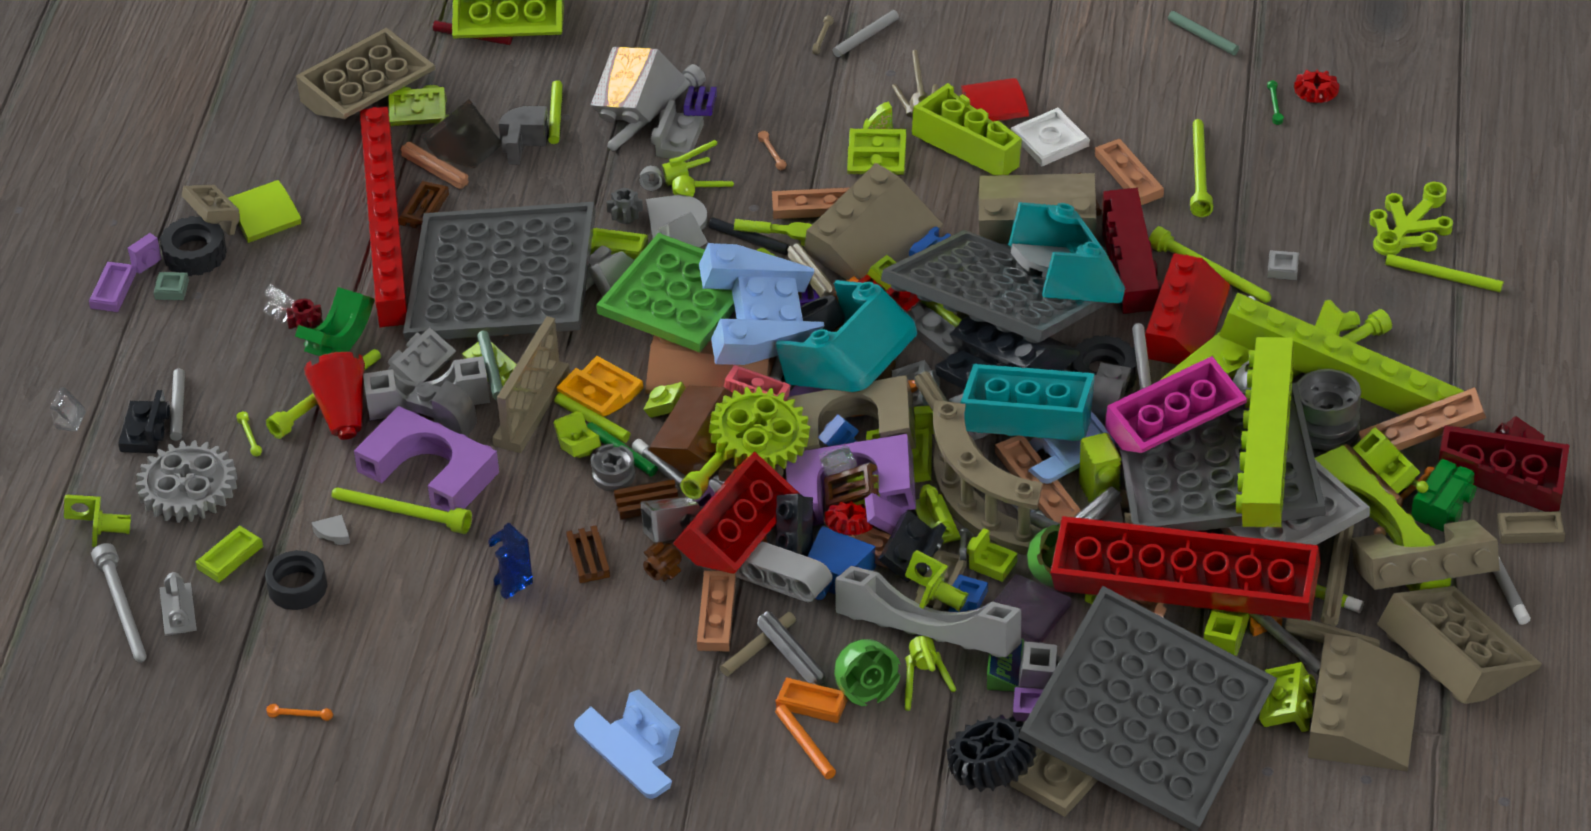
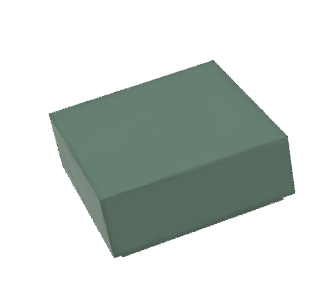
M159 272L154 288L155 300H184L189 282L188 273Z

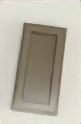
M1561 511L1497 513L1496 521L1501 544L1564 542L1565 531Z

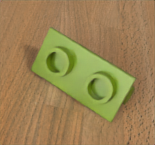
M930 484L922 486L919 499L916 500L915 509L919 519L932 529L940 523L944 524L946 529L942 535L943 543L960 540L961 536L942 494H938L937 489Z

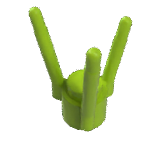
M713 140L686 154L669 159L668 163L662 164L667 186L672 185V181L678 176H689L688 169L709 162V157L688 163L685 161L716 146L717 141ZM694 181L695 187L734 186L733 181Z
M918 636L911 640L909 643L910 655L905 657L907 665L906 711L911 710L915 666L921 670L929 669L933 672L936 669V665L950 691H956L953 680L942 662L940 653L936 652L933 639L926 636Z

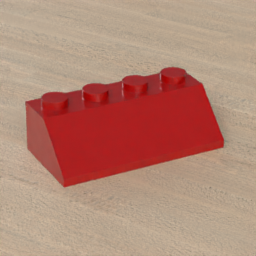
M1177 253L1173 254L1145 332L1148 359L1179 365L1214 337L1230 291V284L1203 258Z
M754 451L737 466L673 544L695 565L734 574L776 524L777 495L800 493Z

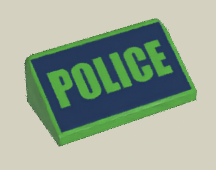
M1021 639V644L1007 657H995L989 653L987 690L1015 691V687L1019 686L1020 661L1024 639Z

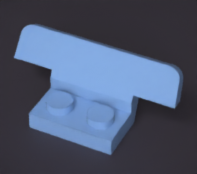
M1091 411V421L1086 437L1108 433L1104 425ZM1109 434V436H1110V438H1111V440H1112V442H1113L1115 448L1118 447L1119 445L1115 442V440H1114V439L1111 437V435ZM1037 437L1029 441L1036 452L1044 449L1045 453L1051 456L1028 470L1040 482L1045 484L1052 483L1080 468V441Z
M636 690L629 693L623 718L614 721L612 724L592 707L576 719L574 727L577 734L646 798H656L670 789L672 780L658 766L672 758L680 726L642 691Z

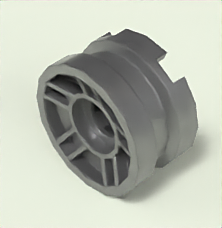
M607 444L599 447L596 454H592V477L598 488L614 492V490L627 488L634 482V457L628 447L623 445L613 447V444Z

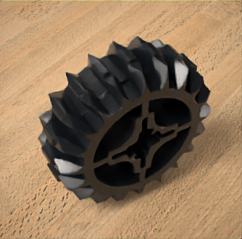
M1002 714L993 719L989 715L986 720L979 721L977 719L973 725L966 724L964 731L956 732V738L949 741L950 748L946 752L949 763L948 767L959 785H966L968 790H973L977 787L980 792L986 788H991L994 791L998 786L1003 785L1006 787L1007 783L1011 781L1018 782L1019 775L1028 774V768L1034 765L1033 759L1037 755L1036 746L1018 737L1024 722L1017 721L1014 716L1006 719Z

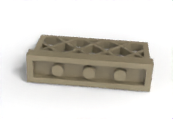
M546 316L497 396L500 426L493 436V446L522 453L557 395V386L570 373L569 363L559 361L555 318Z

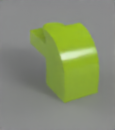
M1376 427L1353 447L1357 454L1397 494L1409 487L1415 477L1421 473Z

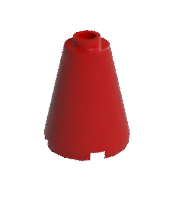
M335 352L319 356V363L314 365L309 361L304 367L305 376L331 434L338 436L341 440L354 438L357 435L356 433L362 429L363 374L365 373L363 356L359 354L358 358H354L353 352Z

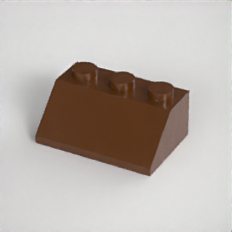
M687 386L648 448V451L686 476L690 472L700 471L716 453L717 443H711L712 433H709L711 413L715 411L716 403L723 402V396L726 395L732 398L733 393L725 387Z

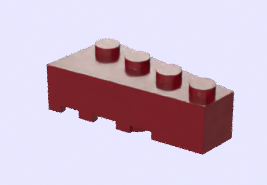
M1138 187L1103 191L1102 238L1106 253L1126 288L1123 300L1120 302L1122 312L1127 314L1153 311L1162 287V281L1157 280V263L1152 258V247L1148 239Z
M1444 425L1439 461L1445 459L1455 463L1457 467L1462 466L1472 470L1475 474L1473 485L1545 512H1559L1570 445Z

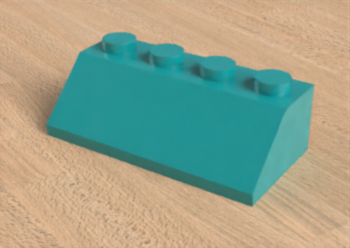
M973 364L960 402L966 404L964 415L966 431L1081 441L1082 438L1086 437L1091 421L1095 374Z

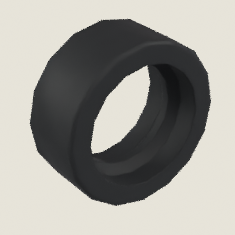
M832 295L815 299L801 306L803 321L824 322L823 329L827 331L835 329L845 319V315L836 297Z
M294 550L284 552L268 564L265 572L270 599L275 605L284 609L300 610L318 603L325 595L328 586L323 562L317 555L308 551ZM303 572L315 576L309 583L301 587L289 588L278 584L282 578L292 573Z

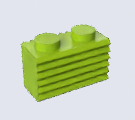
M1108 433L1085 437L1080 441L1079 484L1090 503L1109 487H1114L1120 491V461L1122 459Z

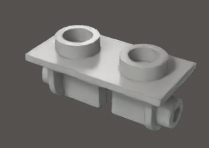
M169 573L164 580L165 587L159 588L165 636L197 631L191 582L184 583L183 578L178 573Z

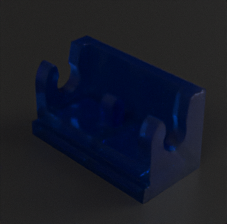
M510 523L505 524L504 529L491 536L488 541L489 547L495 546L498 542L503 544L495 552V556L498 558L500 573L494 577L493 581L495 586L501 583L502 589L500 594L504 599L510 598L533 583L528 539Z

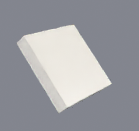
M1059 108L1011 127V131L1022 138L1021 146L1041 166L1089 147L1090 139Z

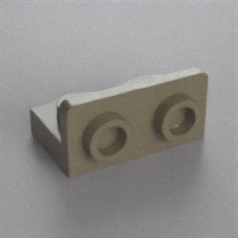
M215 185L183 186L182 197L205 222L211 224L219 223L228 235L235 234L236 225L240 220L239 209Z

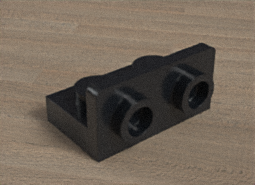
M156 390L154 401L130 400L118 442L120 452L156 453L159 441L164 439V421L170 417V403L165 401L163 390Z
M802 494L777 495L776 546L808 557L813 546V497H804Z
M907 510L901 515L878 560L904 581L909 582L911 579L907 578L905 573L913 553L918 550L932 557L944 542L942 535L946 526L940 523L932 529ZM918 563L916 569L921 576H924L930 569V566L926 563Z

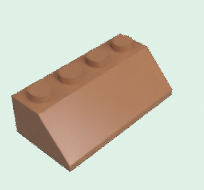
M654 335L650 346L645 391L646 394H650L658 386H667L682 382L685 387H724L725 378L734 365L715 364L711 340L699 353ZM775 357L737 366L770 377Z

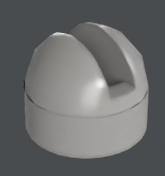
M646 166L641 171L639 181L644 189L654 191L662 185L663 175L657 166ZM650 174H654V181H649Z

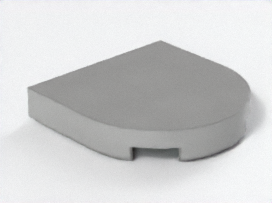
M674 195L646 199L652 238L658 234V228L689 212H692L701 230L707 226V210L704 204L696 198Z
M1012 243L1010 253L1022 268L1029 272L1031 268L1042 271V277L1046 278L1052 253L1071 252L1067 247Z

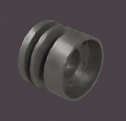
M1334 369L1316 370L1304 375L1297 385L1312 448L1328 451L1353 443L1357 439L1358 431H1360L1359 409L1361 406V389L1357 380L1343 371Z

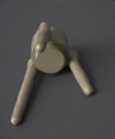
M913 50L912 55L918 92L914 93L910 102H908L898 85H892L908 117H913L914 106L929 96L923 89L917 50ZM937 84L933 85L931 94L938 90Z

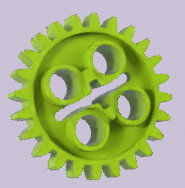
M759 386L756 389V393H752L748 387H745L743 395L734 390L732 398L726 395L723 396V402L716 403L715 411L711 413L709 433H712L711 443H717L716 452L725 451L724 460L732 457L735 458V467L740 465L755 451L774 470L776 464L785 469L787 460L791 463H796L797 455L803 456L804 448L808 445L810 426L807 425L808 416H802L803 407L794 408L795 399L785 401V393L783 392L776 397L773 395L772 388L768 390L767 394L762 393V389Z

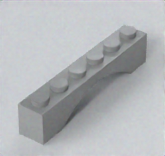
M850 566L835 579L836 613L846 615L853 620H865L876 623L880 627L900 629L907 634L923 635L933 638L937 642H949L961 645L965 649L988 652L995 657H1007L1021 644V609L991 602L982 608L968 612H946L934 610L926 606L924 609H921L918 603L901 594L878 572Z

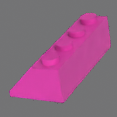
M1213 356L1108 405L1105 429L1122 450L1143 453L1247 403V398Z

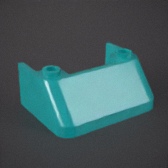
M1019 202L1008 243L1010 247H1012V243L1067 247L1071 252L1052 253L1042 291L1043 297L1107 303L1122 302L1126 289L1105 250L1072 205L1066 203L1046 205Z
M836 280L834 286L839 305L845 315L844 325L837 332H830L825 329L814 331L804 343L778 340L775 343L784 378L788 384L848 392L861 391L869 387L917 335L915 321L881 286L872 282L859 283Z

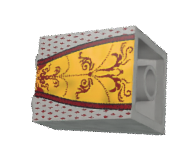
M612 47L591 106L599 113L600 118L608 122H614L615 120H625L634 124L638 121L650 122L683 84L685 76L658 49Z

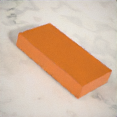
M786 677L776 699V709L780 705H786L793 713L838 723L848 698L841 690Z

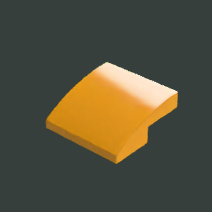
M596 356L582 371L575 368L557 386L558 392L603 417L625 406L644 389L642 380L599 356Z

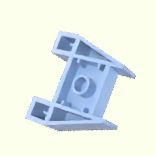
M708 243L699 263L703 289L732 290L737 318H720L711 338L715 364L746 365L778 356L775 345L778 340L804 343L814 331L823 329L824 322L803 321L798 292H805L814 274V268L737 244Z

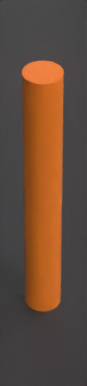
M786 705L777 707L775 710L776 715L824 778H833L836 770Z

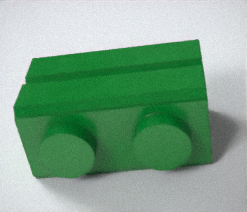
M1445 459L1440 460L1426 480L1429 486L1427 492H1418L1414 497L1411 516L1415 521L1425 525L1428 523L1430 527L1442 532L1444 531V524L1458 522L1463 511V504L1465 502L1470 503L1476 493L1477 486L1473 485L1474 472L1462 466L1457 467L1455 463Z

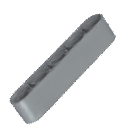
M763 541L760 542L736 572L737 578L805 602L813 601L832 581L831 571L822 562Z

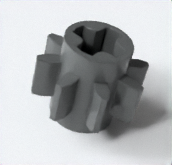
M620 188L614 193L612 192L611 200L606 201L607 213H611L613 221L616 220L622 224H628L638 219V212L643 211L642 199H638V192H633L629 188Z

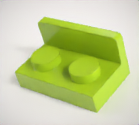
M427 85L422 89L403 87L390 94L389 117L391 126L447 122V96L445 88L437 85Z
M1302 662L1266 669L1265 672L1276 677L1277 680L1260 711L1259 720L1263 726L1269 727L1295 721L1301 732L1309 731L1310 718L1313 717L1314 710L1312 705L1313 693H1316L1317 689L1314 676L1307 672Z

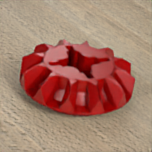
M1318 69L1315 72L1305 70L1304 74L1297 75L1296 82H1294V91L1298 97L1307 102L1324 103L1337 96L1339 83H1337V77L1330 76L1328 71L1322 73ZM1314 83H1318L1320 85L1318 86V89H1316Z
M853 501L850 504L840 502L839 505H831L829 510L825 512V524L837 533L850 536L859 535L870 531L874 527V525L867 522L864 504L856 505Z

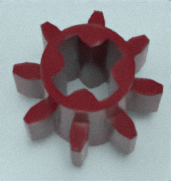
M298 299L292 304V308L286 309L289 329L295 328L297 330L298 325L314 329L317 328V325L320 326L323 323L321 305L314 306L311 299Z

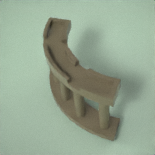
M935 400L933 428L937 443H935L934 478L939 488V494H942L949 512L962 526L974 535L978 536L983 528L990 530V540L997 542V545L1018 554L1027 555L1030 542L1042 530L1030 524V509H1038L1043 483L1017 477L989 462L975 448L966 431L964 422L966 404ZM973 487L985 493V501L979 496V494L974 490ZM998 500L1018 506V520L997 511Z

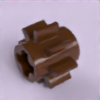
M660 541L657 545L653 544L644 551L648 559L643 562V567L652 579H662L665 582L668 579L672 580L681 572L677 565L682 561V556L674 545L670 543L664 545Z

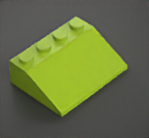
M453 0L452 37L455 39L561 35L563 32L564 0Z

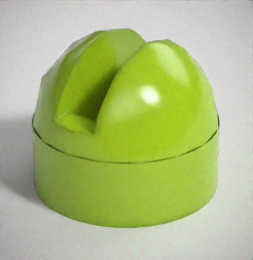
M686 175L676 177L672 181L674 195L693 197L695 193L694 179Z

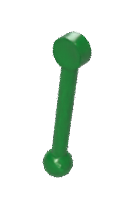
M1271 80L1267 83V88L1271 92L1274 109L1272 122L1280 125L1283 123L1284 116L1279 111L1276 94L1278 84L1276 81Z

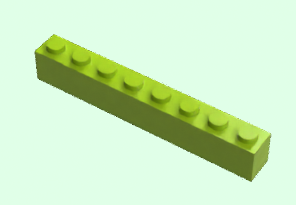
M1237 293L1219 334L1220 337L1250 350H1255L1256 337H1293L1294 369L1305 374L1322 369L1343 371L1357 380L1361 389V398L1399 415L1464 392L1460 388L1240 293Z
M1256 337L1255 350H1249V368H1253V370H1247V388H1251V390H1246L1245 397L1247 398L1245 408L1250 410H1244L1243 427L1248 429V431H1242L1241 445L1242 450H1246V452H1240V471H1244V473H1238V492H1242V494H1236V514H1242V527H1281L1294 369L1293 337Z

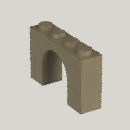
M907 375L876 380L869 387L857 392L828 389L787 397V401L795 399L794 408L803 407L802 416H808L807 425L810 426L808 445L804 448V451L825 447V443L818 437L824 431L825 426L837 414L843 418L854 415L872 416L879 420V434L881 438L907 434L911 449L916 448L913 394Z
M1475 520L1444 524L1445 543L1434 546H1399L1390 542L1383 534L1351 538L1354 569L1374 590L1500 571L1498 541Z

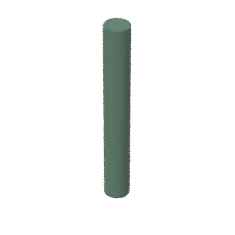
M1171 11L1168 15V20L1233 56L1238 53L1239 46L1175 11Z
M480 331L477 334L481 354L484 357L492 396L497 400V396L503 386L489 333L487 331Z

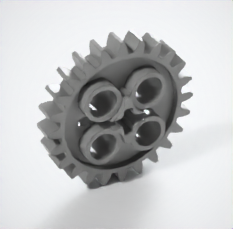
M196 440L190 446H186L185 442L181 441L179 448L168 444L169 451L167 452L158 449V457L148 456L149 464H141L142 472L136 475L138 480L136 488L140 503H144L146 511L153 509L155 517L163 513L165 521H168L172 516H176L178 523H180L183 516H187L189 521L193 522L194 515L198 514L204 519L206 517L205 511L209 510L212 513H217L216 505L226 506L225 498H233L232 490L237 489L236 468L234 467L233 459H229L228 452L220 453L219 446L210 449L208 442L198 447Z

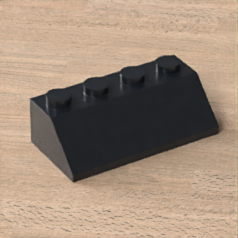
M969 316L962 320L949 334L958 351L964 350L994 366L1064 371L1080 355L1079 350L1048 337L1038 343L1024 340L1020 334L1000 331L994 324L974 321Z

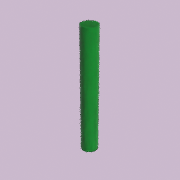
M590 422L587 424L588 429L599 435L602 444H613V447H620L621 445L628 447L595 423ZM628 447L633 453L634 466L650 477L654 476L658 471V467Z

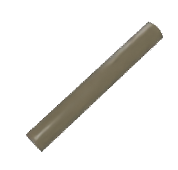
M787 612L778 619L786 629L796 622V618L791 612ZM762 632L721 665V672L725 676H730L767 646L771 640Z

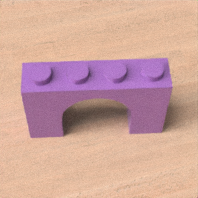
M400 406L354 450L357 472L380 483H383L402 462L410 457L420 454H435L446 458L450 462L430 482L428 491L431 507L447 512L456 508L465 509L499 473L496 450Z
M907 434L806 450L803 456L797 455L796 463H791L787 460L786 481L802 496L813 497V526L824 524V478L867 463L877 465V471H874L873 475H878L881 498L904 510L916 509L913 453Z

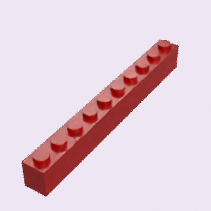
M373 107L360 110L375 303L379 328L405 325L407 299L388 107Z

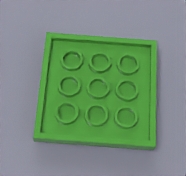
M658 233L597 303L596 308L599 315L700 353L711 340L720 318L728 319L735 311L732 290L703 289L699 263L704 254V249Z

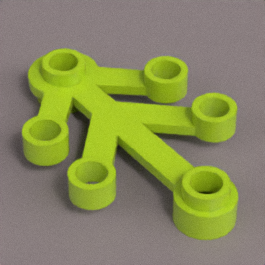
M1440 182L1427 183L1423 189V200L1407 216L1403 208V197L1397 193L1388 194L1385 200V208L1392 212L1396 228L1394 230L1389 229L1386 211L1382 209L1371 211L1369 223L1372 227L1376 228L1378 233L1373 241L1375 251L1384 256L1388 254L1396 255L1402 248L1420 247L1426 252L1434 251L1437 248L1438 237L1434 233L1426 232L1421 236H1404L1407 233L1434 230L1442 236L1452 233L1453 220L1449 217L1441 216L1437 219L1420 221L1431 208H1438L1446 201V186Z

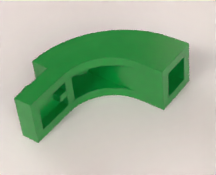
M337 287L331 309L323 323L314 329L298 325L295 337L305 340V352L317 356L335 352H349L366 327L375 298Z

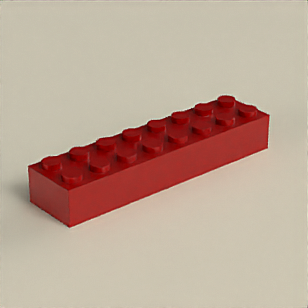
M1062 516L1051 568V577L1054 589L1057 591L1098 595L1102 586L1132 600L1311 621L1320 568L1318 545Z

